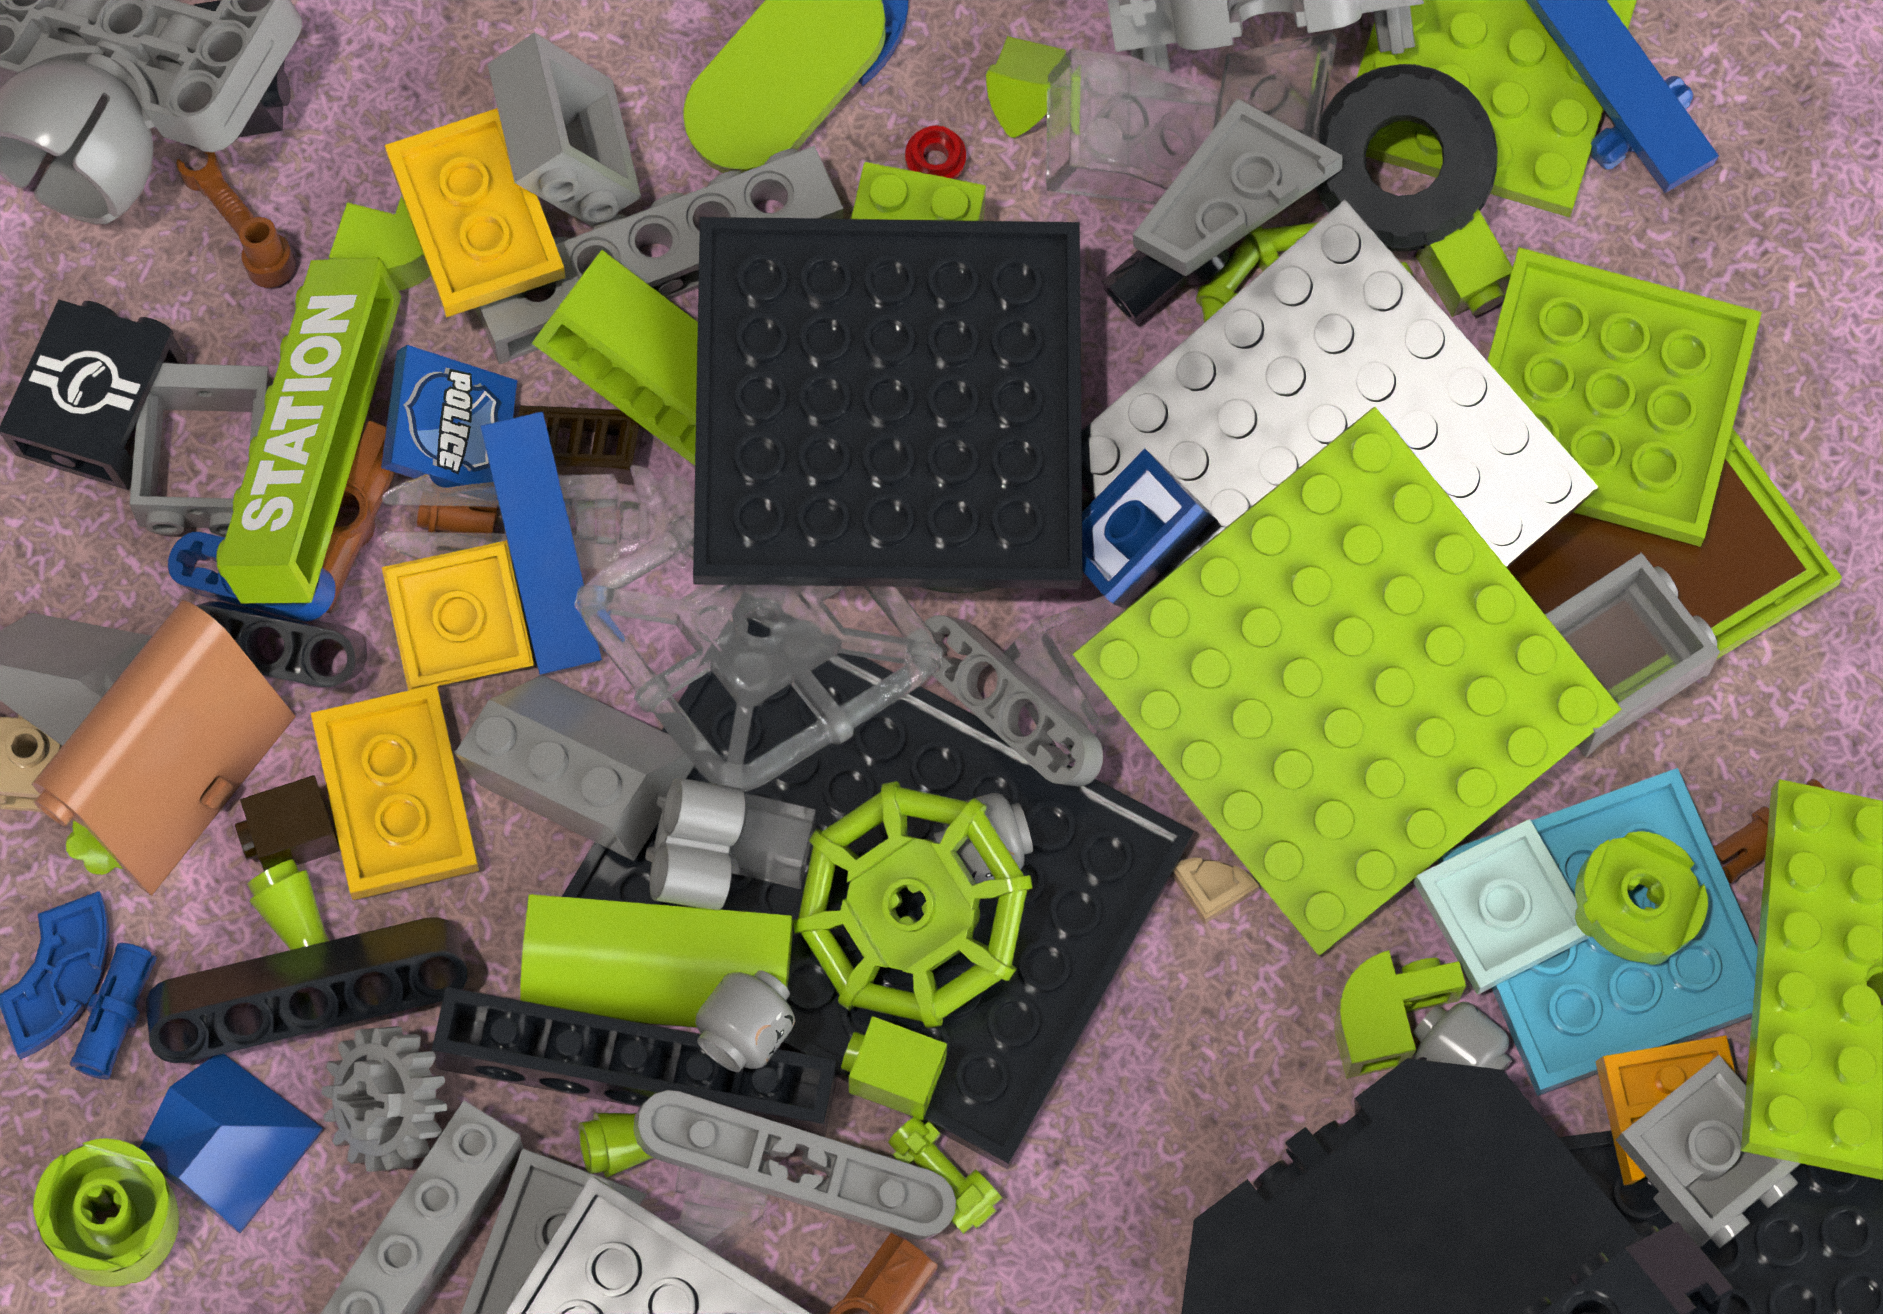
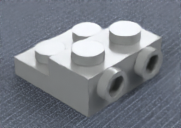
M1720 1055L1674 1090L1616 1139L1618 1144L1658 1189L1659 1192L1653 1199L1673 1223L1678 1221L1699 1247L1709 1239H1712L1719 1249L1750 1224L1748 1219L1742 1214L1743 1211L1758 1199L1767 1208H1770L1798 1184L1790 1173L1801 1164L1741 1151L1746 1085Z

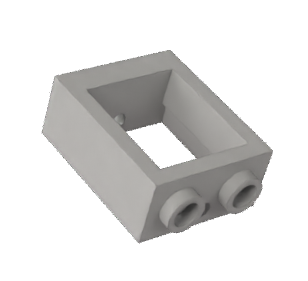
M535 32L488 63L513 178L517 185L593 228L597 223L612 219L618 212L641 198L614 83L611 78Z
M162 364L136 422L129 505L138 526L146 527L148 531L160 535H177L182 533L184 528H209L210 532L226 537L233 514V499L157 496L164 410L252 412L251 442L252 438L257 436L265 411L264 400L266 390L270 385H273L268 366Z

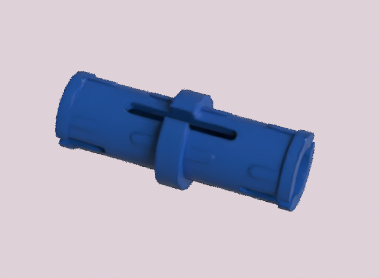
M117 943L110 968L98 994L91 995L87 1005L90 1016L82 1038L70 1061V1066L75 1067V1070L94 1078L110 1079L117 1054L129 1028L136 1027L140 1012L136 1008L146 981L157 960V957L151 955L152 953L148 950L129 943Z

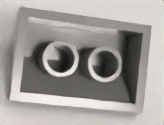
M544 675L489 699L455 751L456 756L480 786L633 861L660 820L662 809L656 804L658 794H667L675 778L686 779L701 756L698 748Z

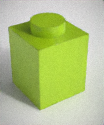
M1479 209L1473 214L1474 219L1461 230L1457 229L1444 237V240L1429 246L1427 244L1423 245L1424 249L1418 250L1416 253L1418 262L1451 317L1470 309L1474 316L1480 315L1504 300L1505 295L1503 292L1507 289L1513 269Z
M872 1016L865 1035L858 1032L853 1033L842 1061L841 1069L850 1072L849 1093L923 1120L946 1061L947 1043Z

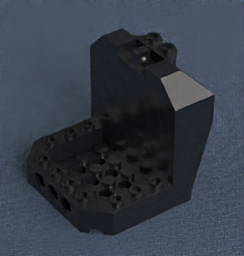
M1407 1058L1354 1098L1355 1116L1340 1126L1334 1120L1320 1128L1313 1135L1307 1127H1304L1285 1142L1287 1146L1286 1153L1293 1161L1289 1166L1284 1160L1276 1162L1261 1173L1253 1185L1248 1179L1194 1219L1181 1314H1726L1733 1287L1678 1221L1661 1230L1653 1226L1639 1235L1502 1069Z

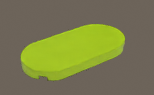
M765 0L699 74L687 93L683 110L684 126L692 147L698 156L707 165L721 173L729 171L744 173L765 165V162L771 156L787 149L798 150L872 66L881 53L886 34V17L882 0Z

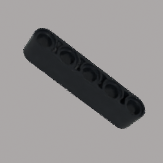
M439 917L423 918L167 979L155 985L149 991L146 998L149 1045L153 1053L163 1061L186 1063L443 1001L446 987L462 990L468 979L460 934L456 926L446 919ZM432 957H444L443 959L438 960L436 962L426 961L427 959H430ZM368 972H380V974L373 977H362V975ZM302 988H316L309 992H297ZM238 1003H250V1004H251V1005H248V1006H246V1007H241V1008L232 1007V1006H234V1005H236V1004H238ZM178 1018L187 1019L180 1023L167 1022Z

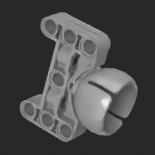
M0 0V175L13 186L25 188L30 183L46 154L50 153L55 157L34 191L36 200L48 208L79 221L92 224L110 223L127 212L144 189L152 170L154 153L151 128L156 127L164 138L194 146L204 152L223 150L238 138L297 40L302 29V17L291 0H222L216 11L175 0Z

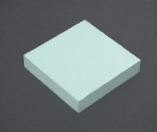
M1530 819L1418 874L1414 880L1417 890L1455 957L1460 962L1477 995L1590 938L1577 926L1575 920V911L1578 907L1576 898Z

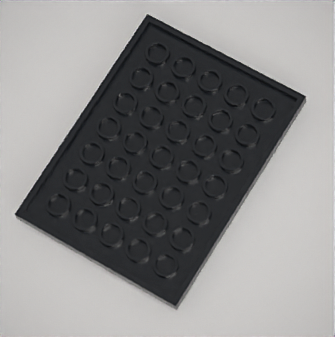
M743 594L661 730L698 748L701 752V756L686 779L741 788L744 792V821L737 842L730 846L729 849L732 864L730 888L726 901L720 910L791 915L792 920L798 919L813 845L809 842L810 837L816 829L825 830L881 792V787L884 783L897 781L902 788L962 801L991 793H999L1008 800L1010 805L1020 803L1032 840L1033 852L1024 855L1025 861L1021 871L1024 876H1031L1033 889L1027 890L1012 962L1016 971L1009 981L1001 979L945 1016L942 1025L938 1027L926 1028L921 1021L859 1007L848 1010L838 1003L839 993L802 934L794 932L792 921L793 937L788 979L790 995L786 1002L795 1016V1024L792 1031L780 1045L791 1052L837 1060V1077L849 1083L850 1072L841 1069L846 1049L854 1032L866 1034L872 1016L947 1043L946 1061L924 1119L921 1121L924 1124L930 1122L941 1134L1008 1170L1173 875L1175 867L1192 841L1194 831L1096 779L1082 787L1052 783L1045 779L977 716L756 599ZM907 816L908 836L933 840V833L944 830L943 823ZM882 822L849 844L848 847L859 857L863 856L888 839L884 823ZM658 824L634 861L594 842L562 897L692 907L654 901L650 895L652 862L646 860L645 855L647 848L653 847L655 844ZM838 865L835 866L826 911H841L842 901L847 898L850 882H847L848 871ZM906 886L899 892L902 903L895 910L900 918L912 916L916 921H919L924 915L922 906L926 902L925 896L922 892L912 893ZM981 898L979 902L980 919L974 928L972 938L989 946L998 898ZM845 926L830 929L853 968H855L864 957ZM962 952L958 953L932 971L938 989L976 964L971 962ZM880 966L873 984L914 993L913 974L899 969Z

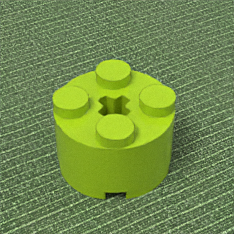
M94 1139L82 1143L83 1146L73 1149L65 1155L61 1154L43 1172L34 1195L33 1213L38 1231L46 1247L69 1274L85 1283L101 1287H117L144 1281L160 1266L170 1253L179 1227L177 1200L161 1170L146 1152L133 1144L117 1139ZM112 1202H114L120 1210L116 1217H108L104 1224H100L94 1216L96 1211H108Z

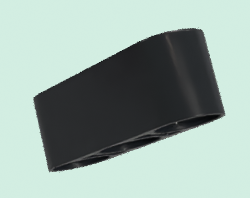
M208 601L196 605L226 629L264 676L319 687H334L355 678L365 666L367 647L363 638L349 627L318 620L300 621L221 601ZM264 627L277 630L283 638L284 651L277 661L265 658L257 647V637ZM326 639L339 642L347 653V663L341 673L328 671L319 659L320 647Z

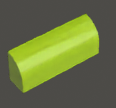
M601 250L544 325L532 344L695 466L698 322Z
M529 894L522 951L520 1001L637 1023L697 1027L695 1019L699 1009L728 973L742 972L754 976L758 970H762L777 978L788 989L793 937L792 916Z

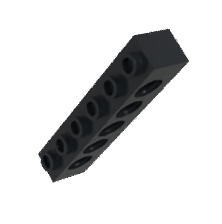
M450 987L445 989L432 1045V1051L436 1055L435 1062L439 1070L640 1107L656 1093L666 1090L679 1091L822 1137L826 1136L837 1082V1060L777 1049L768 1063L762 1068L750 1069L743 1067L740 1072H734L717 1063L703 1051L697 1042L701 1034Z

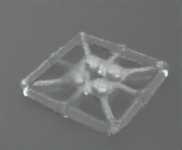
M684 515L677 517L668 523V531L600 571L587 585L578 589L575 600V608L581 613L589 632L635 689L634 699L645 713L653 712L705 779L712 784L741 788L743 792H748L765 785L831 742L835 745L844 743L853 736V729L919 688L933 673L942 668L943 649L937 645L930 628L896 587H864V589L903 637L843 627L823 601L847 586L703 585L681 599L621 590L679 553L689 556L693 561L694 515L690 518ZM613 614L676 625L696 652L656 676L609 615ZM754 616L760 622L771 619L775 624L771 628L770 636L760 638L748 634L749 624L747 618ZM839 653L905 665L840 707L811 672V670ZM711 670L737 702L727 763L718 755L673 697L674 693ZM791 684L816 715L818 721L756 760L743 766L754 706Z

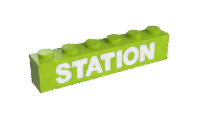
M380 257L311 260L304 284L297 290L295 299L296 310L289 333L284 336L281 342L280 362L273 385H270L266 390L264 400L265 411L257 436L252 438L249 445V462L242 485L235 491L233 497V514L226 537L219 543L216 561L218 571L225 578L241 604L312 603L402 297Z

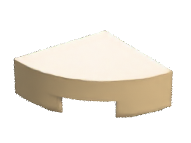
M1190 858L1178 862L1172 875L1204 924L1257 893L1260 887L1255 879L1242 868L1235 865L1233 867L1219 861L1202 860V858Z

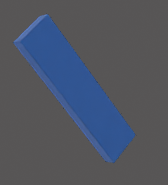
M1526 0L1664 193L1674 189L1716 163L1719 157L1718 153L1607 0Z
M543 411L480 426L539 674L601 661L599 645Z

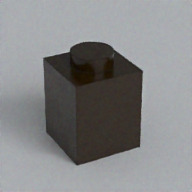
M315 775L240 799L246 820L235 823L238 838L246 860L258 857L264 871L287 860L293 859L296 865H300L340 851Z

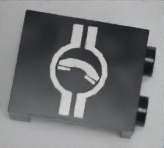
M58 299L1 422L0 435L16 456L129 491L132 481L133 460L125 449L126 443L162 364H186L187 357L174 338V332L167 325L155 319L140 317L135 322L118 317L114 311L97 302L83 301L80 306Z

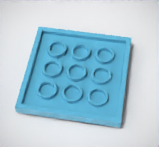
M1678 768L1531 820L1574 896L1579 870L1590 854L1600 844L1609 839L1623 838L1627 833L1637 831L1661 835L1685 850L1695 863L1690 869L1696 876L1699 887L1704 883L1708 895L1706 918L1698 934L1684 948L1671 955L1661 964L1650 965L1645 962H1635L1621 958L1606 950L1593 937H1590L1492 987V991L1537 1096L1598 1074L1595 1061L1602 1056L1683 1043L1752 1018L1758 948ZM1506 830L1450 849L1437 861L1440 864ZM1638 884L1632 891L1627 890L1629 898L1637 907L1641 909L1646 907L1655 909V903L1647 899L1648 888L1644 885Z

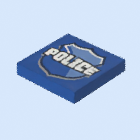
M410 345L397 350L381 468L483 500H497L480 426L513 418L518 380Z

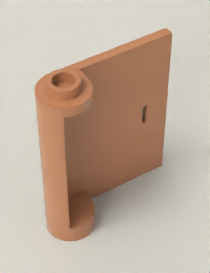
M182 600L32 782L33 787L40 794L34 803L42 812L64 827L72 819L87 828L137 885L152 896L296 716L226 629L196 605Z

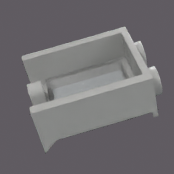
M1642 552L1546 614V617L1622 709L1600 728H1593L1594 733L1577 746L1585 758L1619 731L1700 678L1707 677L1720 652L1717 649V640L1710 626L1697 615L1691 616L1679 601L1678 590L1669 574L1659 566L1653 568Z

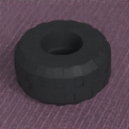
M1397 64L1379 67L1362 74L1348 83L1333 97L1323 111L1313 140L1342 155V169L1316 187L1319 198L1327 212L1330 213L1342 201L1346 200L1390 251L1424 249L1423 245L1427 244L1429 246L1444 240V237L1457 229L1461 230L1474 219L1473 214L1476 210L1479 209L1481 211L1486 204L1497 172L1498 150L1495 132L1489 116L1480 101L1466 86L1452 76L1439 70L1416 64ZM1411 121L1427 127L1436 135L1442 147L1443 163L1438 177L1428 188L1414 195L1398 196L1383 191L1372 181L1366 168V151L1370 140L1380 129L1394 122Z

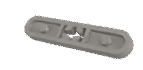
M671 1090L656 1093L640 1106L634 1117L633 1131L637 1144L646 1154L657 1160L883 1231L892 1232L899 1236L918 1240L935 1236L950 1224L955 1214L956 1199L952 1187L944 1177L933 1171L693 1095ZM795 1148L803 1151L802 1162L811 1166L812 1169L826 1173L827 1179L824 1180L823 1176L817 1174H803L793 1183L787 1180L788 1169L773 1160L763 1161L762 1155L764 1153L774 1157H787L793 1153Z

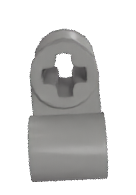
M675 778L667 794L661 793L657 797L656 804L662 809L655 844L653 847L647 848L645 859L652 862L650 895L654 901L720 910L726 901L730 888L732 864L729 849L730 846L737 842L744 821V792L741 788Z

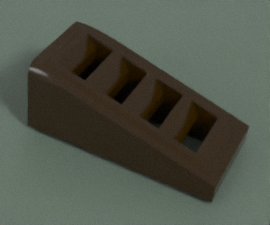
M520 405L518 417L543 411L558 475L634 486L644 427L619 409ZM560 427L571 429L567 453L555 452ZM584 431L595 432L591 454H580ZM608 434L619 436L616 455H604Z

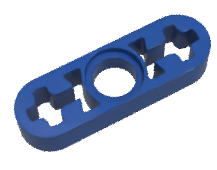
M191 532L181 537L169 554L168 570L172 579L200 596L300 621H312L322 616L329 609L335 597L336 586L334 578L329 571L322 567L312 603L241 604L219 571L216 573L213 570L197 567L194 570L197 560L210 558L217 562V549L219 543L225 537L204 532Z

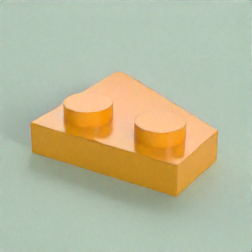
M1726 1035L1606 1055L1595 1061L1624 1185L1634 1184L1646 1175L1618 1144L1616 1139L1622 1132L1718 1055L1722 1057L1735 1073Z

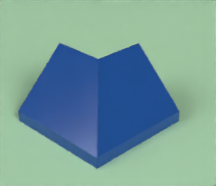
M225 1054L212 1056L169 1087L139 1148L146 1152L155 1162L164 1177L238 1233H241L322 1133L323 1128Z

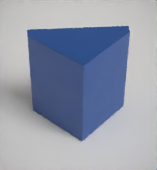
M1144 448L1082 512V571L1112 604L1127 609L1216 518Z

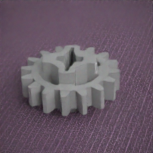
M402 1027L359 1029L355 1031V1040L341 1041L338 1044L343 1060L328 1061L326 1068L335 1079L333 1085L322 1087L321 1094L332 1099L333 1108L328 1110L323 1117L325 1122H337L339 1128L332 1142L335 1146L350 1145L347 1161L351 1164L365 1162L366 1171L369 1172L413 1167L414 1158L426 1157L430 1151L425 1138L440 1137L442 1134V1129L434 1121V1115L438 1112L447 1111V1103L436 1099L435 1089L440 1088L445 1083V1078L440 1075H431L429 1068L432 1066L436 1055L433 1051L418 1052L421 1037L417 1034L403 1035Z

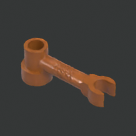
M202 151L207 164L202 169L195 171L187 169L185 164L180 159H177L176 165L184 184L188 188L200 191L204 196H207L239 236L243 246L241 258L250 280L257 286L264 288L277 287L288 281L296 267V261L288 241L277 233L275 225L271 220L265 217H255L224 179L215 152Z

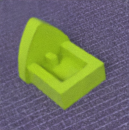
M1007 36L996 65H990L987 70L986 86L992 110L999 124L1009 137L1016 138L1036 125L1050 110L1061 87L1059 78L1064 65L1065 49Z

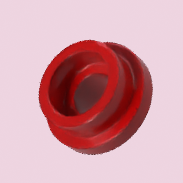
M939 125L928 126L916 132L909 139L905 149V164L910 171L957 179L963 172L966 164V148L962 139L949 128ZM931 151H940L945 154L947 160L942 164L935 165L926 162L924 157Z

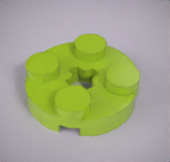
M1645 831L1629 832L1623 838H1614L1600 844L1584 861L1579 870L1575 885V898L1578 906L1575 911V920L1577 926L1585 935L1593 937L1602 947L1616 956L1630 961L1645 962L1650 965L1661 964L1671 955L1684 948L1700 931L1708 908V895L1705 884L1703 883L1699 887L1697 878L1690 869L1695 863L1679 845L1655 833ZM1638 884L1644 885L1648 888L1647 899L1655 903V909L1651 907H1646L1645 909L1637 907L1629 898L1627 890L1632 891Z

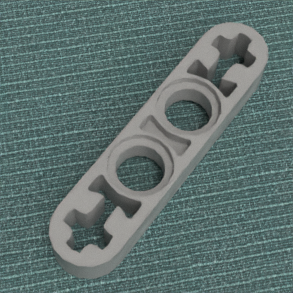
M935 615L927 619L919 627L915 637L914 649L917 660L922 667L1045 779L1055 784L1079 787L1089 784L1095 779L1103 763L1102 746L1095 734L978 629L964 619L944 615ZM946 634L949 635L947 639L948 645L958 654L967 655L963 661L958 658L944 656L947 648L942 643V640ZM991 664L997 673V686L990 697L983 699L977 687L980 672ZM1032 701L1039 713L1038 724L1030 735L1024 736L1019 729L1018 716L1022 707ZM1053 740L1060 744L1073 746L1070 753L1076 761L1072 768L1067 767L1069 758L1060 748L1049 746Z

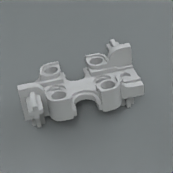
M1107 0L1115 51L1130 50L1136 89H1148L1149 92L1160 91L1162 86L1172 85L1173 83L1166 44L1177 43L1179 47L1190 50L1233 45V37L1242 36V22L1255 15L1268 12H1288L1294 15L1297 27L1307 26L1308 33L1348 26L1358 21L1362 13L1373 12L1379 51H1391L1392 54L1403 53L1405 48L1415 47L1410 6L1424 4L1423 0Z

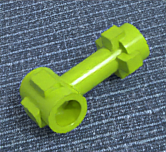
M913 1117L889 1139L888 1144L896 1151L893 1157L898 1161L908 1164L915 1162L920 1168L933 1171L944 1177L952 1187L956 1199L955 1214L951 1222L963 1234L972 1226L978 1229L996 1212L993 1206L1002 1199L1001 1195L976 1169L965 1178L934 1145L935 1141L941 1136L940 1132L930 1122L924 1124L920 1119Z

